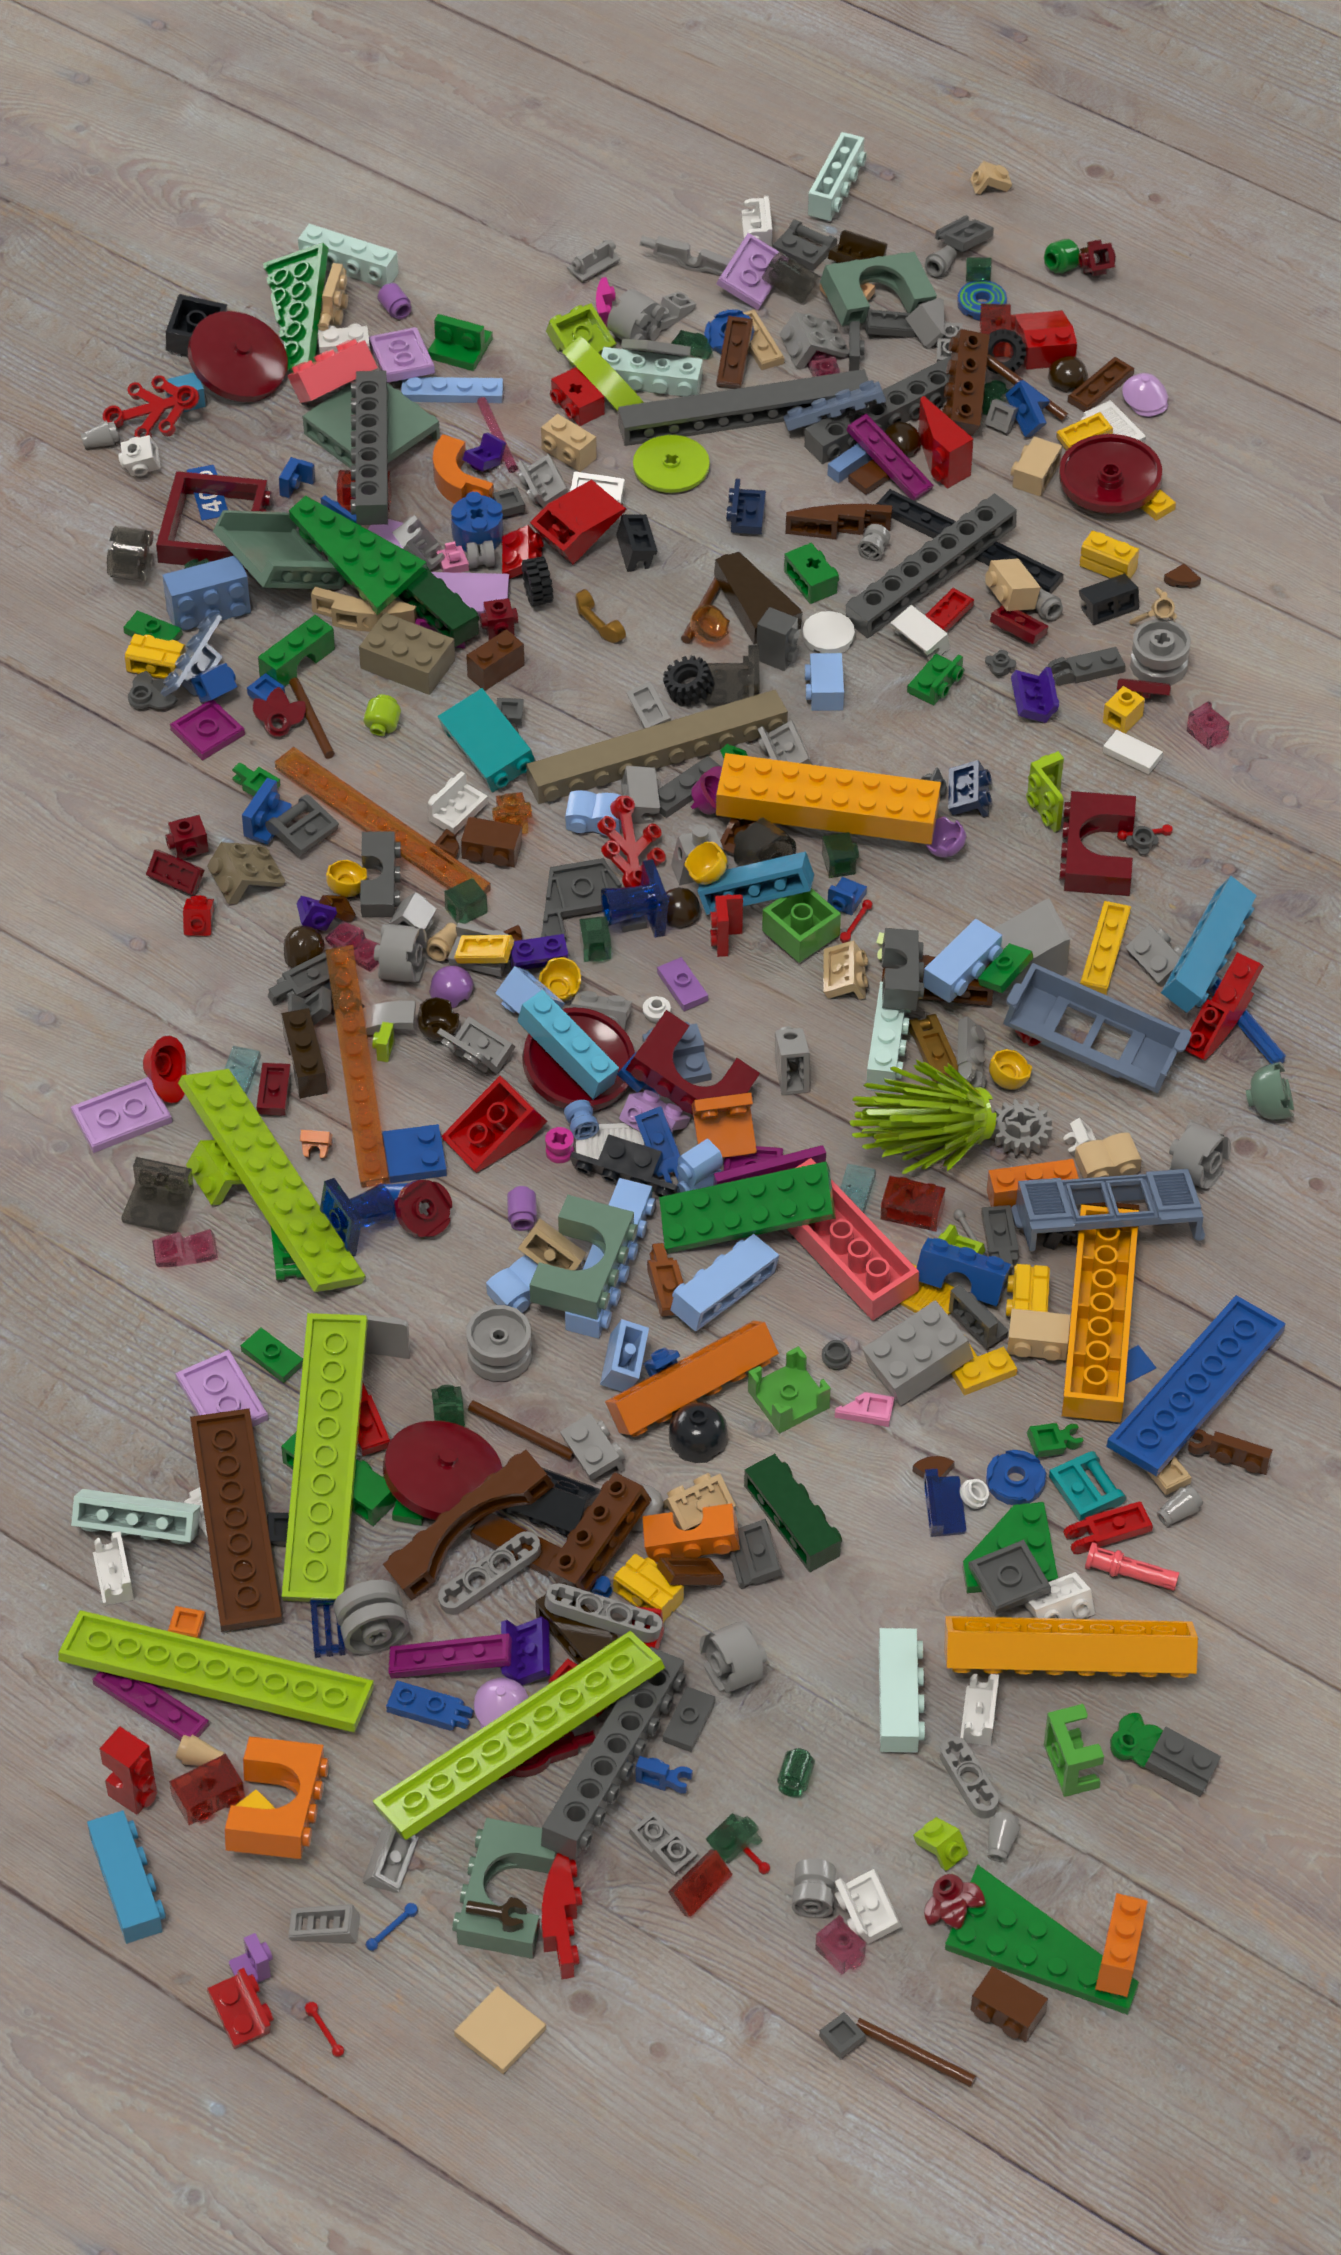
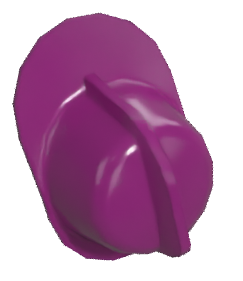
M721 766L712 767L702 774L691 789L694 801L691 805L692 809L699 808L700 811L707 815L716 813V794L722 771Z

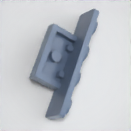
M219 613L211 618L207 616L199 623L197 627L199 632L186 644L187 651L175 662L176 669L163 681L165 686L161 694L164 697L176 691L180 685L193 696H196L197 693L190 678L218 665L222 656L207 643L222 619Z

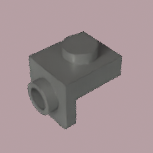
M322 986L306 999L291 994L288 997V1012L309 1008L313 1025H315L331 1013V990Z

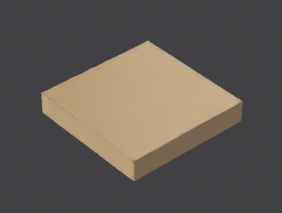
M497 1986L454 2030V2036L501 2074H504L546 2030V2024Z

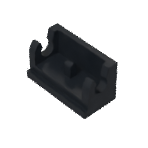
M622 514L616 537L626 570L634 571L637 567V562L641 560L645 561L644 568L648 569L658 550L647 514Z
M1125 573L1079 589V596L1086 603V605L1081 606V609L1093 625L1139 609V587Z

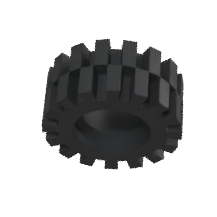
M998 329L989 334L988 354L994 357V347L1000 342L1010 344L1013 349V355L1010 360L1001 363L1015 372L1023 364L1026 356V346L1022 337L1015 331L1008 329ZM986 365L989 371L993 372L994 374H998L996 371H994L992 368Z
M544 556L522 560V577L530 605L537 606L552 603V580L550 579V571H548V564Z
M684 656L681 662L678 659L673 661L674 666L669 664L667 667L668 671H664L663 675L665 678H663V682L674 703L678 702V705L683 706L685 702L687 706H690L691 701H695L698 704L700 703L699 698L702 697L705 700L707 698L706 693L711 694L713 691L714 678L707 662L703 661L701 657H698L696 660L695 656H690V660H688ZM696 677L693 681L682 684L685 680Z

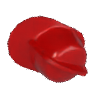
M171 1035L162 1036L145 1053L143 1070L145 1075L152 1081L157 1095L163 1101L177 1103L185 1095L178 1083L181 1076L186 1075V1053L182 1043L177 1038Z

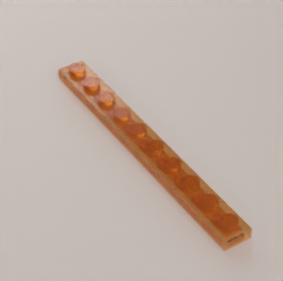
M294 746L275 761V769L364 831H395L396 842H401V857L470 905H474L491 890L490 882Z
M353 945L326 949L361 1188L376 1186L379 1183L388 1184L390 1183L354 948Z

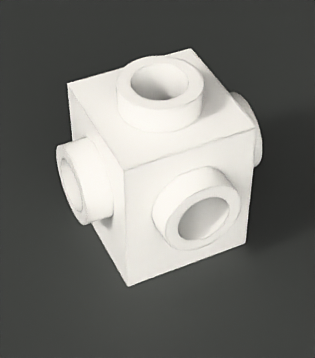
M150 435L133 437L129 441L121 442L122 453H119V461L122 468H126L131 476H142L148 472L161 469L158 446Z

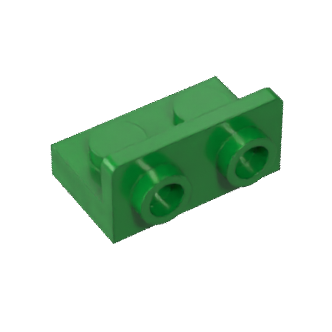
M935 654L907 685V693L934 706L940 698L946 697L955 681L959 682L964 674L963 656L958 654L951 661L939 654Z

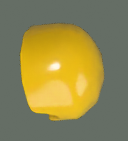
M704 842L696 846L689 853L685 861V867L689 872V876L697 884L708 885L719 880L725 873L727 857L717 843Z
M348 859L336 861L328 866L326 882L334 894L354 897L361 893V880H367L366 868H362L358 863Z
M565 957L553 958L548 961L545 968L540 972L538 980L565 1002L575 997L579 991L581 972L574 961Z
M1004 1049L996 1051L990 1061L989 1073L991 1078L1002 1088L1009 1090L1018 1089L1026 1084L1031 1077L1032 1065L1028 1064L1025 1057L1015 1050Z

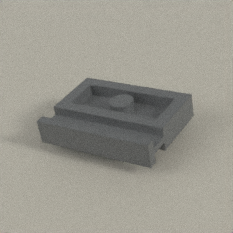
M966 215L936 230L935 239H943L945 244L953 247L956 251L964 252L993 237L994 227L976 219L970 221L969 216Z
M766 1519L738 1528L740 1550L729 1553L740 1588L744 1589L746 1585L751 1583L756 1585L783 1575Z
M1165 1726L1144 1767L1201 1797L1221 1756Z

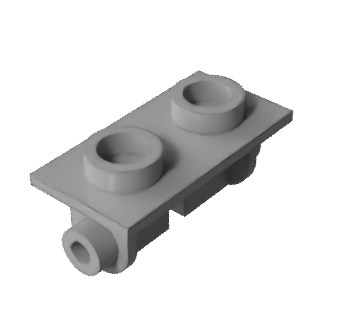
M604 240L600 245L594 247V252L589 250L580 256H576L567 269L583 282L620 261L621 258L614 253L616 248L614 241Z

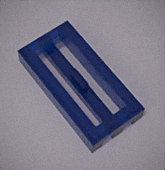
M310 1600L315 1658H321V1654H327V1657H332L333 1653H339V1656L345 1655V1644L341 1635V1626L338 1622V1644L332 1645L329 1606H333L335 1600ZM323 1606L326 1645L320 1646L317 1607Z

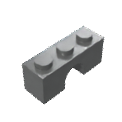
M395 831L362 832V867L378 870L381 872V875L373 880H361L362 917H393L395 907L400 905V890H395V883L401 882V868L396 866V858H401V842H396Z
M885 928L882 943V967H885L882 984V1008L916 1010L918 999H923L924 983L919 982V979L923 978L924 962H919V959L923 957L924 944L919 942V930Z

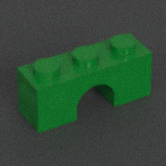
M317 615L312 616L258 656L260 677L266 673L284 687L287 686L292 678H297V667L305 656L318 663L335 650L334 628Z

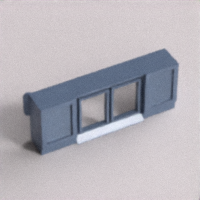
M1032 963L1023 982L1021 984H1014L1006 1002L1010 1006L1003 1023L1008 1027L1042 1041V1045L1116 1078L1120 1076L1155 1093H1159L1178 1052L1185 1050L1192 1035L1187 1029L1182 1030L1035 963ZM1067 1007L1095 1018L1083 1044L1055 1032ZM1103 1022L1131 1035L1119 1060L1091 1048Z
M1189 1169L1146 1172V1174L1068 1180L1052 1178L1018 1181L1016 1205L1011 1207L1015 1226L1023 1228L1029 1251H1035L1037 1233L1189 1222L1193 1238L1198 1241H1202L1205 1238L1202 1227L1203 1214ZM1145 1199L1148 1211L1119 1213L1115 1201ZM1105 1202L1109 1213L1079 1216L1076 1204Z

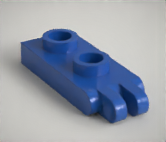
M659 1106L634 1117L645 1145L663 1153L656 1172L658 1178L664 1176L666 1182L673 1184L670 1173L674 1172L678 1180L677 1166L678 1158L681 1155L663 1108Z
M396 1681L386 1705L387 1713L450 1731L454 1730L455 1726L463 1729L468 1728L470 1721L467 1718H472L474 1713L472 1708L464 1706V1701L460 1698L401 1681Z

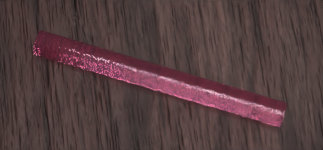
M485 397L479 398L477 404L491 434L506 443ZM506 443L502 458L508 471L514 473L518 470V466Z

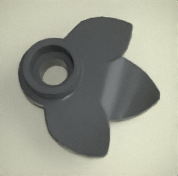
M147 671L140 673L133 679V687L128 694L129 704L138 709L147 707L165 709L173 706L178 699L172 693L164 697L161 694L165 686L163 683L164 679L153 680Z

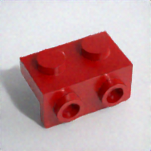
M529 525L502 536V574H509V579L523 573L522 560L542 556L543 539Z
M742 895L715 896V912H710L712 929L710 930L711 946H716L717 957L728 956L729 935L742 934Z

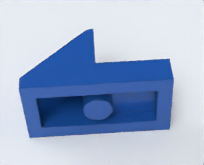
M1020 380L1005 395L1009 404L1018 408L1016 419L1024 437H1032L1047 424L1041 410L1050 403V400L1026 381Z

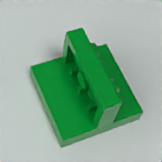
M437 314L434 319L435 339L428 349L431 360L474 371L493 340V332L484 330L482 325Z

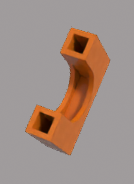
M249 1736L243 1758L244 1781L284 1786L293 1791L297 1796L290 1803L274 1809L231 1805L225 1825L226 1851L295 1859L302 1858L304 1846L309 1847L311 1843L312 1828L309 1825L310 1823H315L317 1818L318 1806L315 1804V1801L322 1798L323 1781H321V1777H327L329 1759L324 1758V1745Z

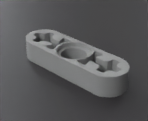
M957 1736L946 1738L942 1742L940 1749L942 1764L971 1812L979 1818L992 1817L998 1810V1793L967 1742ZM953 1748L955 1752L960 1751L959 1759L961 1764L958 1765V1759L955 1754H949V1749ZM966 1771H971L978 1776V1779L973 1783H966L960 1776ZM978 1790H980V1795L984 1801L990 1800L989 1806H986L984 1803L979 1804Z

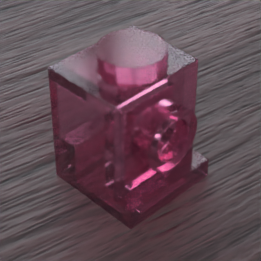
M1207 701L1189 713L1187 732L1209 750L1217 744H1222L1228 738L1230 723L1212 708V703Z
M839 1915L816 1934L815 1950L843 1975L850 1968L852 1970L856 1969L864 1961L866 1943L844 1923V1918Z

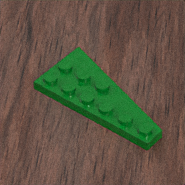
M323 242L263 263L264 269L268 274L266 278L267 284L271 287L272 291L270 297L276 322L280 326L279 335L283 340L287 353V370L293 373L292 367L310 360L312 363L315 362L318 324L320 322L329 249Z
M306 495L289 510L290 519L306 536H309L315 542V546L320 552L323 551L327 555L328 561L350 585L355 586L364 601L367 600L372 605V610L377 615L427 570V562Z
M977 1864L970 1882L975 1883L982 1890L986 1904L978 1908L967 1907L961 1929L951 1928L945 1943V1950L1128 2015L1139 1986V1981L1132 1977L1127 1997L1096 1990L1103 1955Z

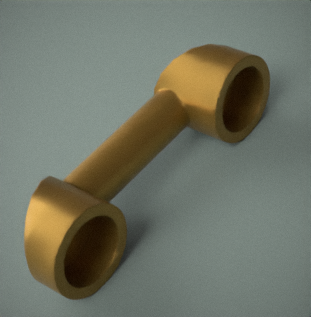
M583 589L576 593L575 599L578 614L582 615L599 632L603 639L611 643H617L626 638L625 629L618 620L605 624L591 610L594 608L595 603L588 590Z

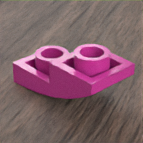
M602 277L596 292V311L607 327L608 317L612 309V301H616L614 287L609 286L607 277Z

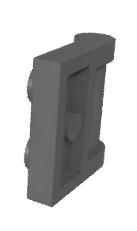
M794 219L785 233L772 245V248L790 258V261L814 271L827 258L830 249L837 245V238L831 235L827 237L803 226L802 222ZM799 234L805 238H808L816 243L821 244L822 246L819 247L811 242H808L798 237L797 235Z
M305 794L299 798L296 805L277 818L272 817L265 825L269 833L277 835L293 852L301 856L338 829L339 823L310 795ZM303 812H309L308 815L291 827L287 828L285 826Z

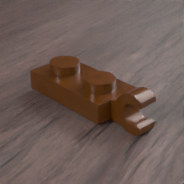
M1197 1429L1193 1434V1439L1199 1440L1201 1443L1189 1442L1188 1451L1192 1454L1199 1455L1204 1452H1210L1209 1457L1221 1463H1230L1245 1468L1252 1473L1267 1475L1270 1467L1273 1449L1215 1431L1213 1436L1201 1429Z

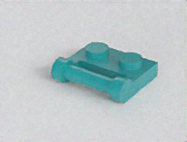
M1094 1451L1085 1453L1049 1470L1050 1479L1079 1521L1110 1507H1119L1126 1501L1125 1494L1121 1489L1115 1487L1099 1464L1100 1458ZM1083 1469L1090 1470L1106 1493L1105 1495L1101 1496Z

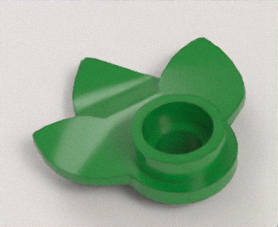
M1129 1713L1119 1721L1118 1731L1110 1739L1111 1752L1120 1760L1132 1759L1139 1766L1144 1767L1163 1730L1152 1724L1145 1725L1140 1713Z

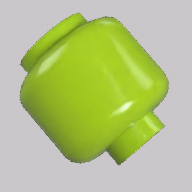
M384 694L377 695V697L368 701L363 722L372 734L384 736L385 733H392L396 730L401 708L395 698Z

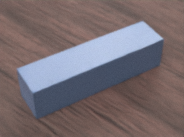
M857 443L828 463L827 475L839 484L849 474L871 461L872 458Z

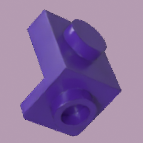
M488 432L484 433L480 446L465 450L462 460L471 464V467L478 471H485L499 466L506 443Z
M300 896L296 903L301 925L327 931L337 914L335 907L320 904L319 900Z

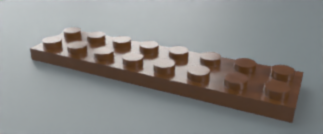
M250 1408L191 1416L190 1421L221 1632L282 1623Z

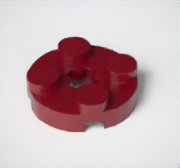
M415 1180L402 1188L398 1198L394 1200L393 1208L399 1224L407 1233L413 1237H431L440 1234L449 1225L452 1199L446 1188L440 1183L430 1180ZM420 1202L422 1204H429V1207L426 1209L428 1212L427 1216L419 1212Z

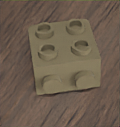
M221 842L207 865L228 904H238L248 885L282 887L285 883V879L269 850L262 845Z

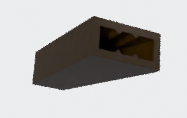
M738 551L715 559L714 577L753 645L757 644V624L769 607L798 618L797 630L801 629L802 610L744 555Z

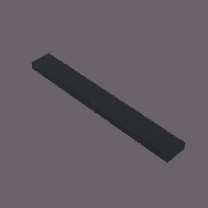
M891 489L876 503L878 505H892V519L933 539L944 528L950 527L956 522ZM995 542L974 558L990 566L991 560L1019 559L1041 589L1051 594L1064 578V574L999 542Z

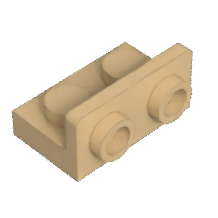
M854 940L824 949V994L828 999L853 991L860 1000L866 998L868 979L865 974V966L868 965V958L866 952L861 950Z
M707 1473L693 1480L695 1486L685 1490L684 1486L681 1485L667 1492L669 1498L663 1501V1507H668L670 1512H673L679 1529L688 1530L699 1525L703 1519V1507L730 1503L733 1504V1507L736 1506L721 1474L711 1477Z

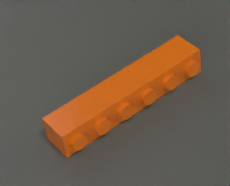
M752 1321L606 1400L605 1403L618 1432L635 1437L648 1430L647 1426L655 1421L656 1423H661L670 1419L673 1416L672 1412L687 1404L697 1402V1398L705 1394L710 1396L721 1391V1385L728 1381L736 1382L745 1378L748 1370L758 1366H767L771 1363L770 1358L778 1355L779 1352L766 1323Z

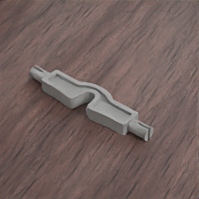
M642 235L639 246L654 249V255L675 261L683 268L695 272L707 271L721 276L731 258L721 256L707 249L701 250L698 257H692L688 243L658 236L657 240Z

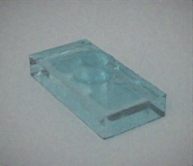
M233 1046L225 1069L231 1071L247 1095L261 1054L257 1050Z
M847 1164L840 1189L865 1213L876 1177V1170Z

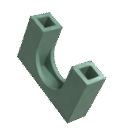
M915 252L825 265L820 280L841 326H849L851 321H860V324L865 322L870 305L860 287L864 283L876 282L892 288L900 297L907 313H912L920 304L937 298V294Z
M567 1195L558 1216L559 1233L596 1245L603 1252L604 1256L593 1267L579 1271L567 1270L539 1262L529 1285L530 1302L597 1320L601 1309L606 1310L610 1299V1293L608 1292L611 1286L615 1287L617 1284L619 1265L626 1262L629 1251L627 1246L629 1241L633 1242L635 1240L638 1225L634 1224L633 1211Z
M486 1818L484 1828L477 1830L475 1847L478 1848L476 1857H470L467 1875L471 1877L469 1884H463L460 1894V1903H463L461 1913H455L452 1931L457 1932V1944L533 1959L540 1932L539 1915L511 1913L509 1915L511 1918L523 1920V1929L515 1932L503 1931L502 1923L498 1919L466 1913V1905L468 1900L496 1905L488 1898L485 1889L489 1881L504 1870L521 1868L549 1873L558 1853L541 1846L542 1828Z

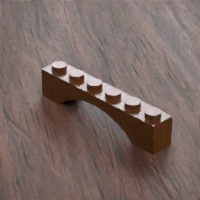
M525 1449L522 1453L511 1457L507 1465L497 1473L490 1474L476 1490L465 1494L460 1502L451 1510L440 1514L436 1522L426 1530L418 1532L405 1547L394 1551L383 1565L412 1601L436 1582L439 1568L447 1551L469 1526L484 1516L500 1509L519 1505H531L555 1485L547 1473Z

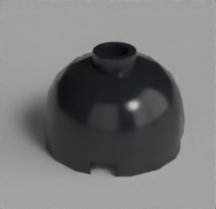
M694 1402L681 1407L673 1415L669 1426V1445L672 1450L674 1448L679 1453L681 1459L692 1463H706L713 1460V1456L719 1452L721 1455L725 1450L728 1442L727 1423L718 1409L707 1403Z

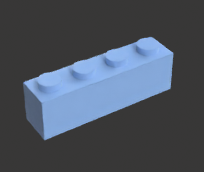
M755 1234L745 1241L740 1240L729 1253L718 1256L710 1267L706 1270H699L691 1281L687 1284H680L674 1290L670 1311L695 1332L773 1275L779 1254Z

